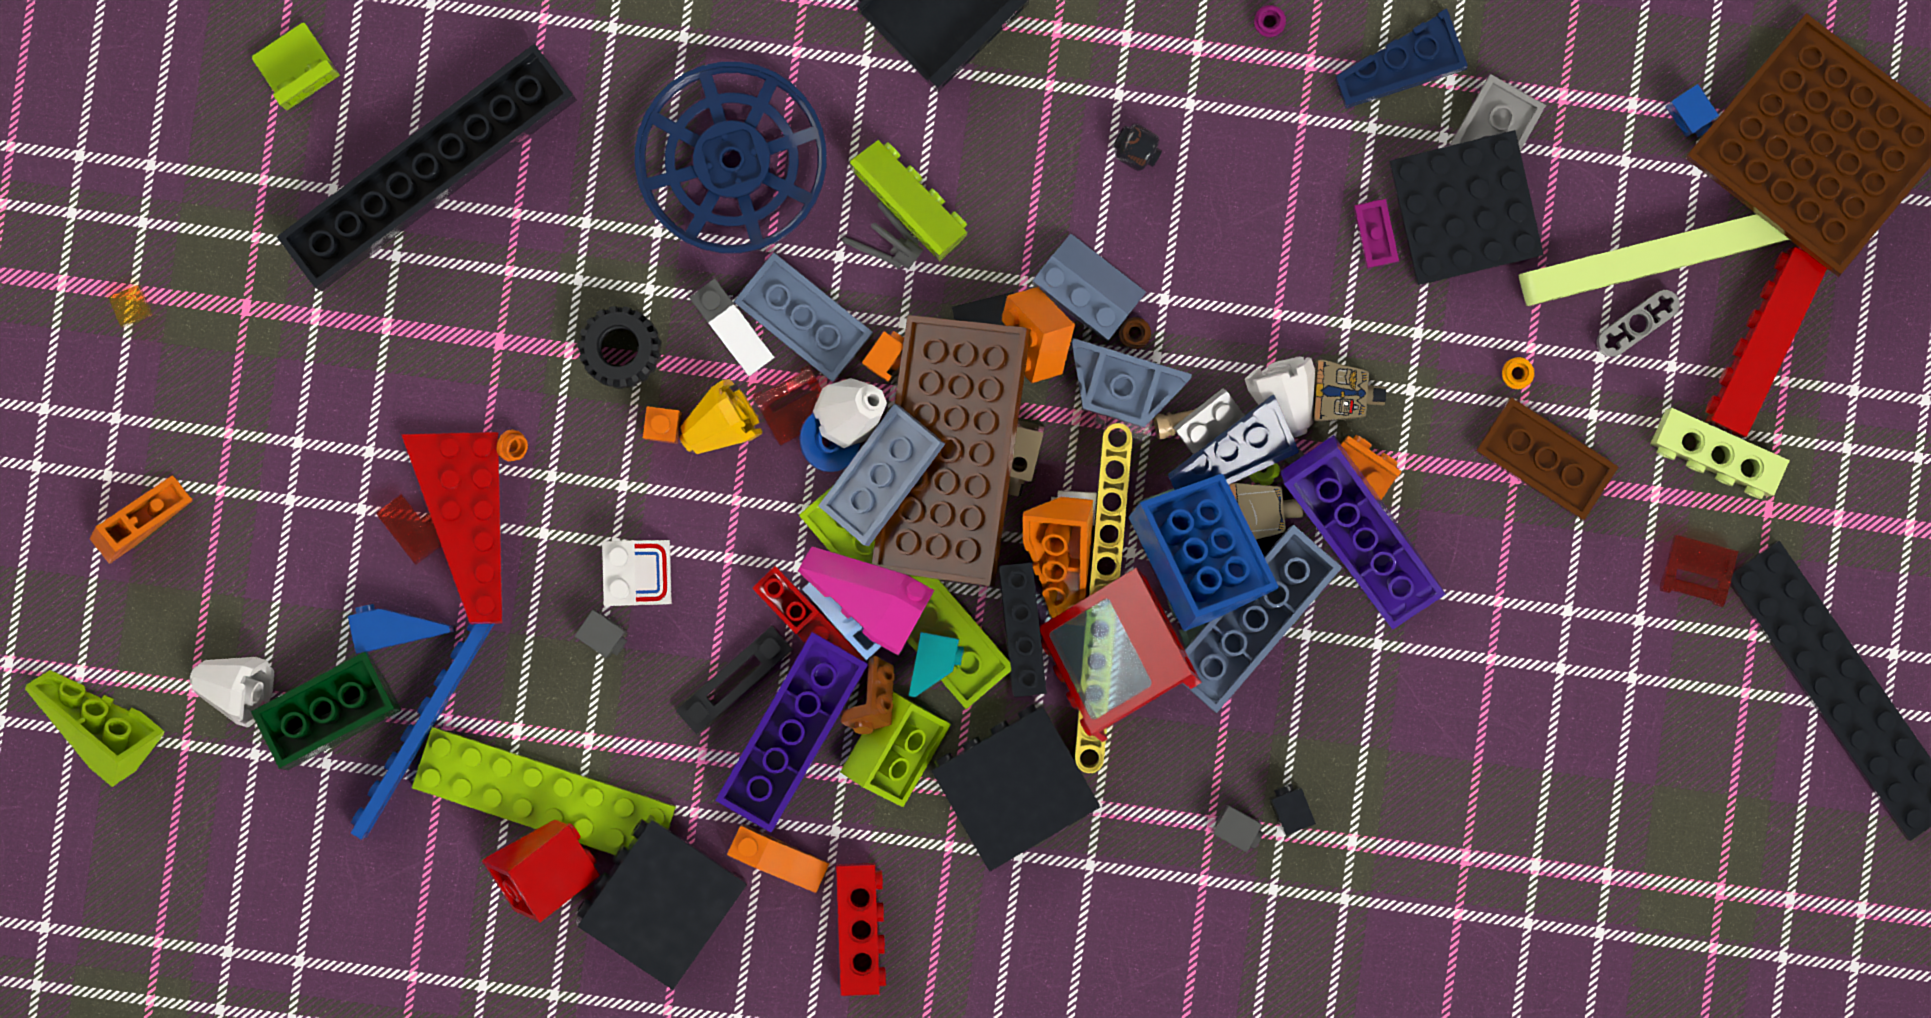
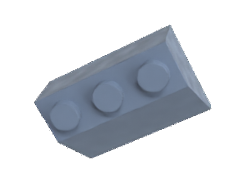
M1072 234L1067 237L1032 280L1033 286L1039 287L1051 300L1105 342L1110 340L1146 293V291Z

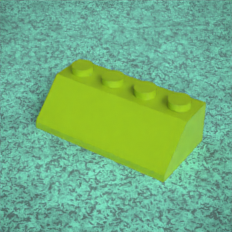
M877 140L849 162L851 170L940 262L967 236V231L964 229L967 223L955 211L949 214L943 208L944 199L933 188L927 191L919 183L923 179L921 175L911 165L905 168L897 160L901 155L889 142L883 145Z

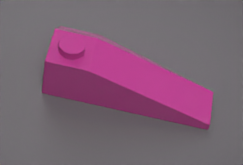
M816 547L810 548L798 569V572L824 597H831L842 607L840 612L848 619L850 617L854 618L864 628L862 631L864 635L871 641L897 655L901 652L934 592L933 589L906 574Z

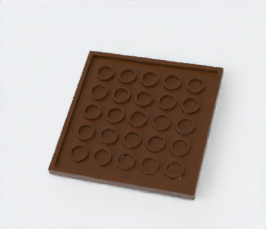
M1806 13L1687 154L1685 159L1829 271L1840 277L1931 167V108Z

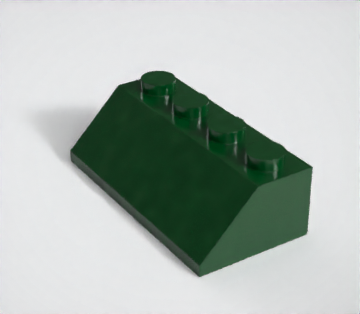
M365 651L252 710L251 714L278 768L290 770L402 710L388 682Z

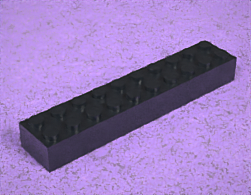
M534 43L279 234L277 238L316 289L324 291L577 101V99Z

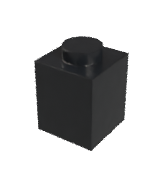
M1292 783L1274 790L1275 796L1270 797L1269 800L1284 835L1287 836L1316 824L1301 787L1293 788Z

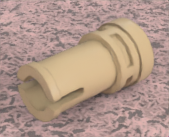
M1194 410L1171 414L1170 412L1166 413V415L1157 414L1153 419L1158 439H1165L1169 435L1175 436L1176 432L1173 427Z

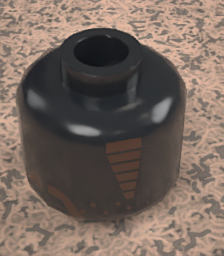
M1134 123L1130 127L1125 125L1112 146L1116 149V158L1136 171L1143 170L1147 164L1153 167L1162 153V150L1158 148L1159 136L1138 123Z

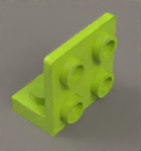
M305 23L299 24L252 56V60L274 91L273 96L279 105L286 110H289L340 76Z

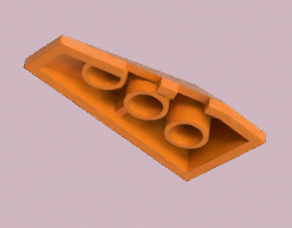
M1059 497L1026 510L1023 513V544L1026 551L1030 553L1034 573L1038 575L1041 582L1042 594L1051 618L1056 617L1088 597L1093 530V500ZM1087 611L1065 625L1085 627Z

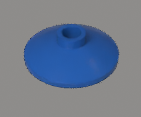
M812 413L805 420L800 431V447L805 459L813 467L824 472L840 471L848 467L858 453L860 443L843 448L829 440L828 446H824L822 443L823 436L819 430L821 426L819 418L816 419L814 413Z

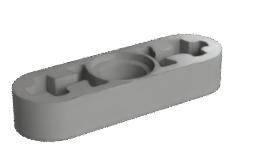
M1669 290L1659 291L1607 327L1597 337L1596 344L1599 352L1607 357L1618 356L1671 319L1680 308V301L1677 295ZM1659 297L1662 300L1669 299L1671 301V304L1668 306L1670 312L1667 313L1665 310L1658 312L1653 316L1658 322L1654 323L1652 315L1644 307L1647 305L1649 311H1651L1660 304ZM1638 314L1646 319L1647 326L1643 332L1637 333L1630 328L1629 322L1633 315ZM1622 324L1624 332L1632 340L1629 342L1627 336L1623 337L1616 343L1617 350L1613 347L1607 349L1605 343L1608 341L1606 335L1609 334V336L1614 337L1621 333L1622 330L1618 326Z

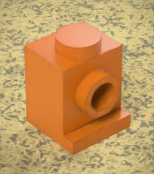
M884 331L862 364L889 383L892 376L888 372L891 369L897 371L900 367L904 337L895 331L891 335Z

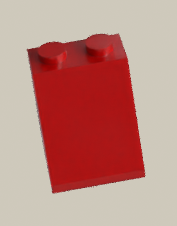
M558 820L547 823L482 860L512 909L539 923L600 876L594 866L597 863L594 856L586 848L583 849L578 841L581 836L577 829L570 823L565 824Z

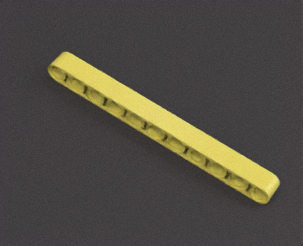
M1120 423L1109 425L1104 430L1102 437L1089 596L1120 578L1132 433L1126 425ZM1115 428H1120L1126 433V442L1120 447H1114L1108 441L1110 431ZM1112 460L1121 462L1124 467L1123 474L1117 479L1109 478L1105 471L1106 465ZM1111 492L1117 493L1121 498L1119 508L1114 511L1106 510L1102 502L1103 497ZM1105 525H1114L1118 530L1117 539L1111 543L1104 542L1100 538V530ZM1103 557H1110L1115 561L1114 571L1107 575L1101 574L1097 570V563ZM1111 603L1103 607L1096 605L1087 611L1081 687L1085 694L1092 685H1098L1103 688L1104 696L1100 701L1092 702L1089 700L1097 718L1109 710L1117 614ZM1097 621H1104L1110 627L1109 634L1104 638H1096L1091 632L1093 624ZM1095 653H1101L1107 658V664L1101 670H1094L1089 666V658ZM1079 710L1075 746L1076 765L1085 773H1095L1103 766L1106 741L1101 742L1095 736L1091 735L1089 737L1079 721L1083 718ZM1087 749L1095 750L1099 755L1098 761L1091 766L1084 765L1080 760L1083 751Z

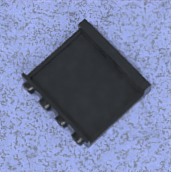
M858 0L860 3L857 5V10L938 93L1029 5V0Z
M1031 562L1000 566L998 569L1008 659L1011 665L1012 694H1014V697L1047 694L1033 564Z
M1034 704L1017 713L1020 718L1010 725L1006 720L989 729L992 733L991 736L982 741L979 736L971 739L962 745L964 751L953 757L951 752L935 760L934 763L937 767L931 770L989 872L1101 808L1043 706L1036 708Z
M650 815L646 821L641 819L631 833L634 838L629 846L625 847L623 845L618 850L612 860L616 864L610 873L603 872L594 885L597 891L591 900L585 898L575 913L578 916L576 923L577 927L674 990L747 886L745 878L736 872L732 873L655 821V818Z

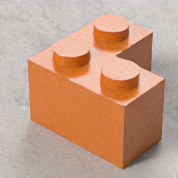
M1039 287L1008 295L1001 321L1005 326L1031 329L1025 377L1032 384L1063 374L1075 324Z

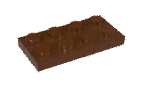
M1512 397L1507 400L1475 452L1581 521L1586 519L1619 468Z

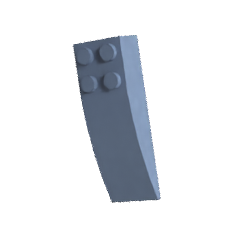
M1295 525L1287 528L1286 532L1279 537L1264 555L1279 586L1278 589L1206 623L1185 648L1202 683L1192 689L1183 682L1182 684L1215 713L1223 707L1342 568Z

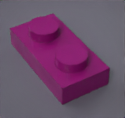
M1386 199L1354 205L1353 209L1366 269L1399 262Z

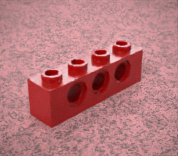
M876 863L837 864L841 996L880 995V986H886V967H879V954H885V936L878 935V922H884L883 902H877V890L883 889L882 870H876ZM857 888H863L869 893L870 900L864 905H857L853 902L851 893ZM860 920L866 921L871 927L870 934L866 937L856 936L852 929L855 922ZM859 953H866L871 957L872 964L867 969H859L854 964V957Z

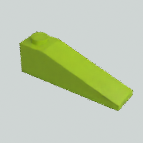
M51 670L31 681L25 687L28 694L87 766L111 787L134 773L164 735V731L142 712L132 707L130 710H126L113 704L114 699L106 695L100 698L85 691L84 685Z

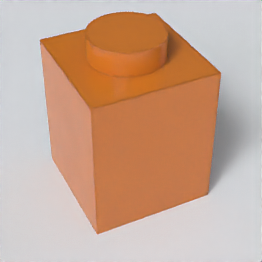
M647 406L643 439L678 444L682 412Z

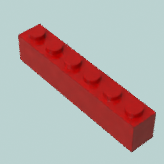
M1796 247L1788 249L1786 253L1782 251L1774 265V269L1777 270L1773 281L1768 280L1763 287L1760 297L1764 300L1759 310L1754 309L1746 324L1750 329L1745 339L1741 337L1733 350V355L1736 358L1731 368L1727 366L1720 377L1719 384L1722 387L1718 396L1713 395L1705 409V412L1708 413L1705 422L1738 438L1747 437L1827 270L1826 267L1808 253Z

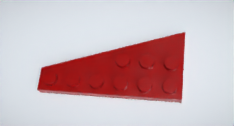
M498 432L401 434L469 623H502Z

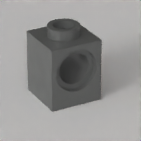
M597 610L591 611L575 635L576 638L605 658H610L612 653L618 656L628 641L624 638L627 630Z
M1227 804L1211 830V833L1246 853L1250 847L1253 849L1257 847L1264 832L1260 831L1262 826L1260 822Z

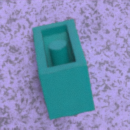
M921 632L909 696L916 697L953 672L954 665L961 666L964 647L958 646L959 639Z

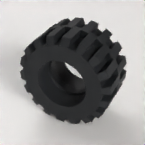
M612 306L608 310L602 309L596 312L597 315L595 317H590L586 321L588 324L585 329H581V340L578 341V349H580L579 358L584 364L585 370L602 384L619 389H624V387L631 388L637 386V383L641 381H646L650 373H654L657 368V361L661 358L660 347H662L658 331L651 321L637 310L635 311L624 306L623 308ZM616 329L629 330L635 335L639 344L636 357L625 366L611 365L602 355L601 348L604 338Z

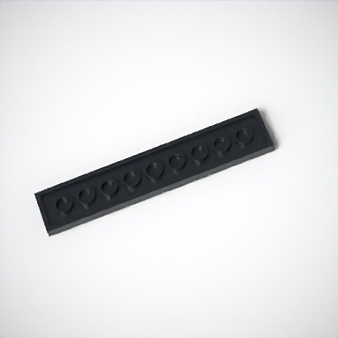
M1775 541L1726 575L1725 579L1908 841H1911L1931 827V758L1782 543Z

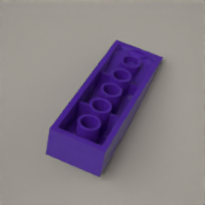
M1334 435L1281 470L1285 486L1392 630L1446 595L1406 534Z
M812 632L715 801L772 833L868 664Z

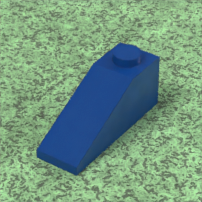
M374 604L355 608L356 614L348 616L356 654L455 632L453 625L387 609L375 610Z

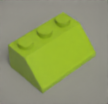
M893 691L891 725L875 729L870 734H862L840 773L861 787L904 807L951 724Z

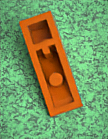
M172 475L97 525L90 540L110 564L142 542L191 503L192 498Z
M744 823L740 825L727 853L728 856L815 893L830 864Z

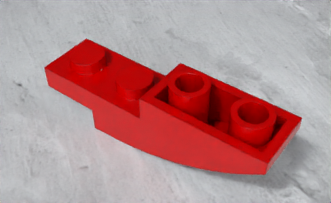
M776 566L752 587L804 643H806L813 632L858 659L866 660Z

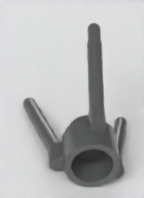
M879 202L878 207L904 238L896 239L877 223H872L871 227L894 245L890 253L895 257L847 237H843L842 242L884 260L898 270L902 265L909 270L924 249L918 246L920 241L907 231L884 203Z

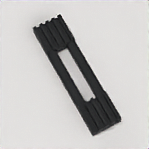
M770 626L682 704L676 712L697 735L788 655L793 648L790 647L773 626ZM755 655L762 664L719 703L714 705L707 698V695L751 656Z

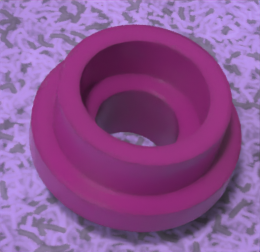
M1273 5L1260 8L1254 17L1255 29L1264 37L1272 38L1278 36L1286 25L1284 12ZM1266 17L1274 18L1275 26L1267 27L1264 24V19Z

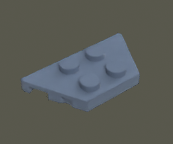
M1073 338L1072 341L1082 408L1145 428L1185 386L1192 374L1078 339Z

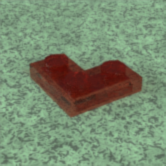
M402 494L376 513L415 565L441 547L430 513H427L420 519Z

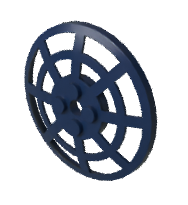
M717 62L702 65L670 82L655 97L645 112L638 129L635 144V171L638 185L646 204L656 219L670 233L685 243L705 251L721 254H742L760 250L777 243L792 233L806 219L816 204L824 184L827 169V147L823 128L807 98L790 81L776 72L759 65L744 62ZM741 73L764 79L765 82L758 97L742 93L718 94L712 75ZM700 79L706 96L705 99L689 107L676 123L659 114L663 106L678 91ZM776 87L784 90L798 103L809 120L810 128L796 133L792 132L785 118L769 104ZM740 103L752 106V109L745 123L727 121L722 104ZM705 109H710L714 125L708 128L701 136L685 128L696 115ZM764 113L778 125L784 137L766 143L763 136L756 130ZM652 125L670 134L665 150L666 173L647 177L646 146ZM678 140H681L695 148L693 154L694 165L676 170L675 152ZM815 140L817 146V171L812 190L808 192L794 185L799 166L797 146ZM788 149L789 168L787 177L784 180L769 172L770 155ZM729 151H736L741 156V162L735 168H728L723 164V157ZM699 178L700 182L709 190L700 207L686 195L680 185L681 182ZM762 184L779 192L769 204L758 211H754L750 194L756 191ZM671 186L680 203L695 215L686 231L678 227L663 212L655 200L652 190ZM787 196L804 204L800 212L786 226L773 235L765 238L762 237L758 221L773 213L785 201ZM720 197L737 198L743 216L726 217L715 215L712 211ZM706 221L722 226L746 225L750 243L723 245L707 242L697 237Z

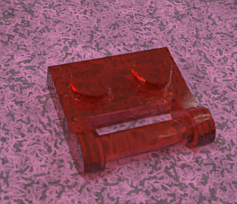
M809 365L800 369L801 373L764 393L760 391L753 395L780 446L800 436L802 425L808 416L813 413L815 404L822 391ZM808 383L812 392L776 412H772L769 404Z
M1674 535L1665 572L1661 579L1660 591L1666 593L1675 591L1712 601L1713 605L1723 607L1726 602L1739 551ZM1677 569L1719 580L1718 585L1714 589L1676 579Z

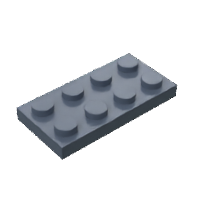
M774 252L733 301L833 383L873 334L870 329Z
M894 404L824 497L819 507L863 545L870 546L944 447L945 443L900 405Z

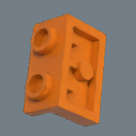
M1355 435L1354 438L1350 436L1345 437L1341 446L1382 500L1394 480L1402 472L1396 468L1398 462L1385 453L1378 456L1369 450L1372 445L1358 435Z

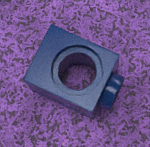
M1698 84L1665 106L1685 137L1690 136L1694 132L1697 137H1700L1713 125L1711 121L1719 116Z

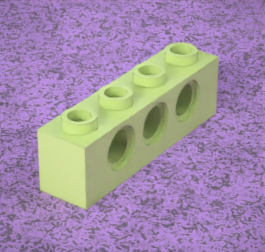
M1673 408L1665 410L1650 445L1658 448L1657 454L1674 460L1676 456L1687 461L1686 466L1700 473H1704L1705 469L1717 474L1715 477L1717 481L1729 486H1733L1734 482L1746 487L1744 491L1746 494L1758 499H1762L1763 496L1775 495L1790 461ZM1687 433L1691 434L1696 440L1695 448L1692 451L1686 450L1682 445V439ZM1716 446L1720 447L1725 453V459L1721 464L1715 463L1711 456L1712 450ZM1744 460L1751 461L1754 466V473L1751 477H1746L1741 472V464Z

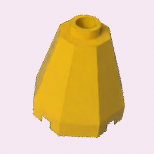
M730 379L722 380L712 386L681 425L682 434L679 437L687 451L691 452L693 450L696 454L751 441L763 434L761 428L755 429L754 425L759 423V419L744 393L740 389L733 392L729 388L734 385Z

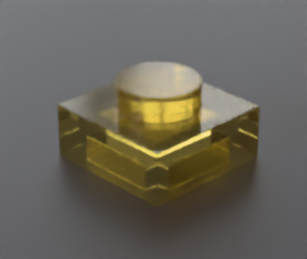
M135 285L108 297L121 327H126L153 315L140 285Z

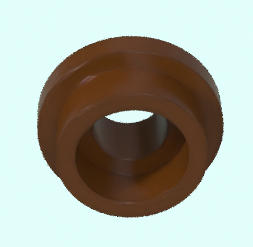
M1139 317L1126 319L1119 329L1121 342L1130 349L1144 347L1151 337L1149 324ZM1135 327L1140 330L1141 336L1138 339H1132L1129 336L1131 328Z

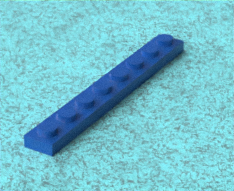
M469 623L466 629L470 632L464 643L459 641L450 655V658L454 661L448 671L442 669L433 684L437 687L431 698L426 696L418 708L417 713L421 716L415 726L410 724L406 728L400 739L404 742L399 753L393 752L384 766L388 771L382 781L377 779L370 788L367 796L371 797L366 808L360 807L351 821V824L355 825L351 834L361 840L368 837L494 624Z

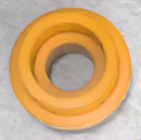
M1515 357L1504 364L1502 379L1508 387L1523 389L1533 381L1534 368L1525 358ZM1514 368L1522 370L1523 376L1521 379L1518 380L1512 376Z

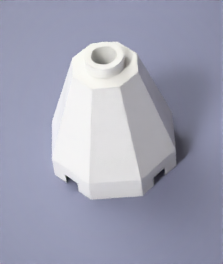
M1299 356L1277 361L1268 365L1266 373L1262 374L1259 368L1252 371L1245 378L1248 391L1258 405L1270 396L1275 395L1293 438L1308 432L1307 428L1313 424L1315 368L1311 358L1307 357L1304 360V357Z
M849 378L822 388L813 413L816 419L819 418L821 435L835 444L846 448L868 440L876 429L887 402L882 390L871 384Z
M258 657L205 660L193 668L190 675V683L192 684V690L234 723L250 727L255 723L251 711L260 707L263 701L268 703L271 699L274 670L272 667L267 666L269 664L267 660Z

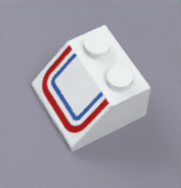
M670 540L602 542L604 606L672 604Z

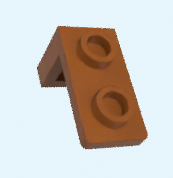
M877 656L869 657L867 702L864 705L841 711L842 724L854 729V732L858 734H870L875 729L891 725L894 666Z

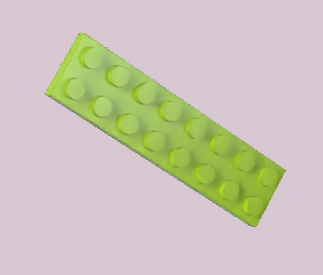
M830 489L799 514L801 519L830 552L872 564L875 539L870 546L863 545L819 507V504ZM908 575L933 589L934 592L909 635L907 642L917 652L921 632L959 639L958 646L964 647L961 666L954 665L953 672L942 678L941 681L963 707L967 709L1011 671L1010 662L939 579Z
M436 727L431 728L412 785L413 789L534 829H538L553 820H558L565 824L570 823L581 836L578 840L580 844L616 855L623 845L625 847L629 846L634 838L631 833L641 819L646 821L652 815L655 821L669 829L676 809L674 805Z

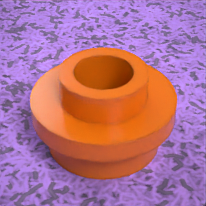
M514 429L505 431L497 442L498 455L500 458L510 462L523 458L528 449V443L524 435Z

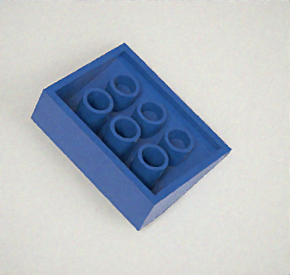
M1223 473L1140 502L1129 516L1130 522L1183 631L1213 621L1279 587Z

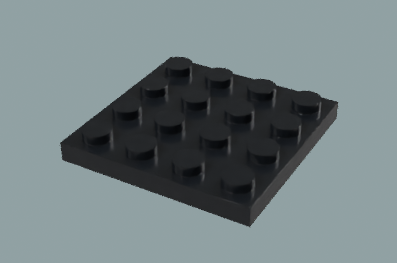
M1516 130L1389 160L1417 285L1544 255Z

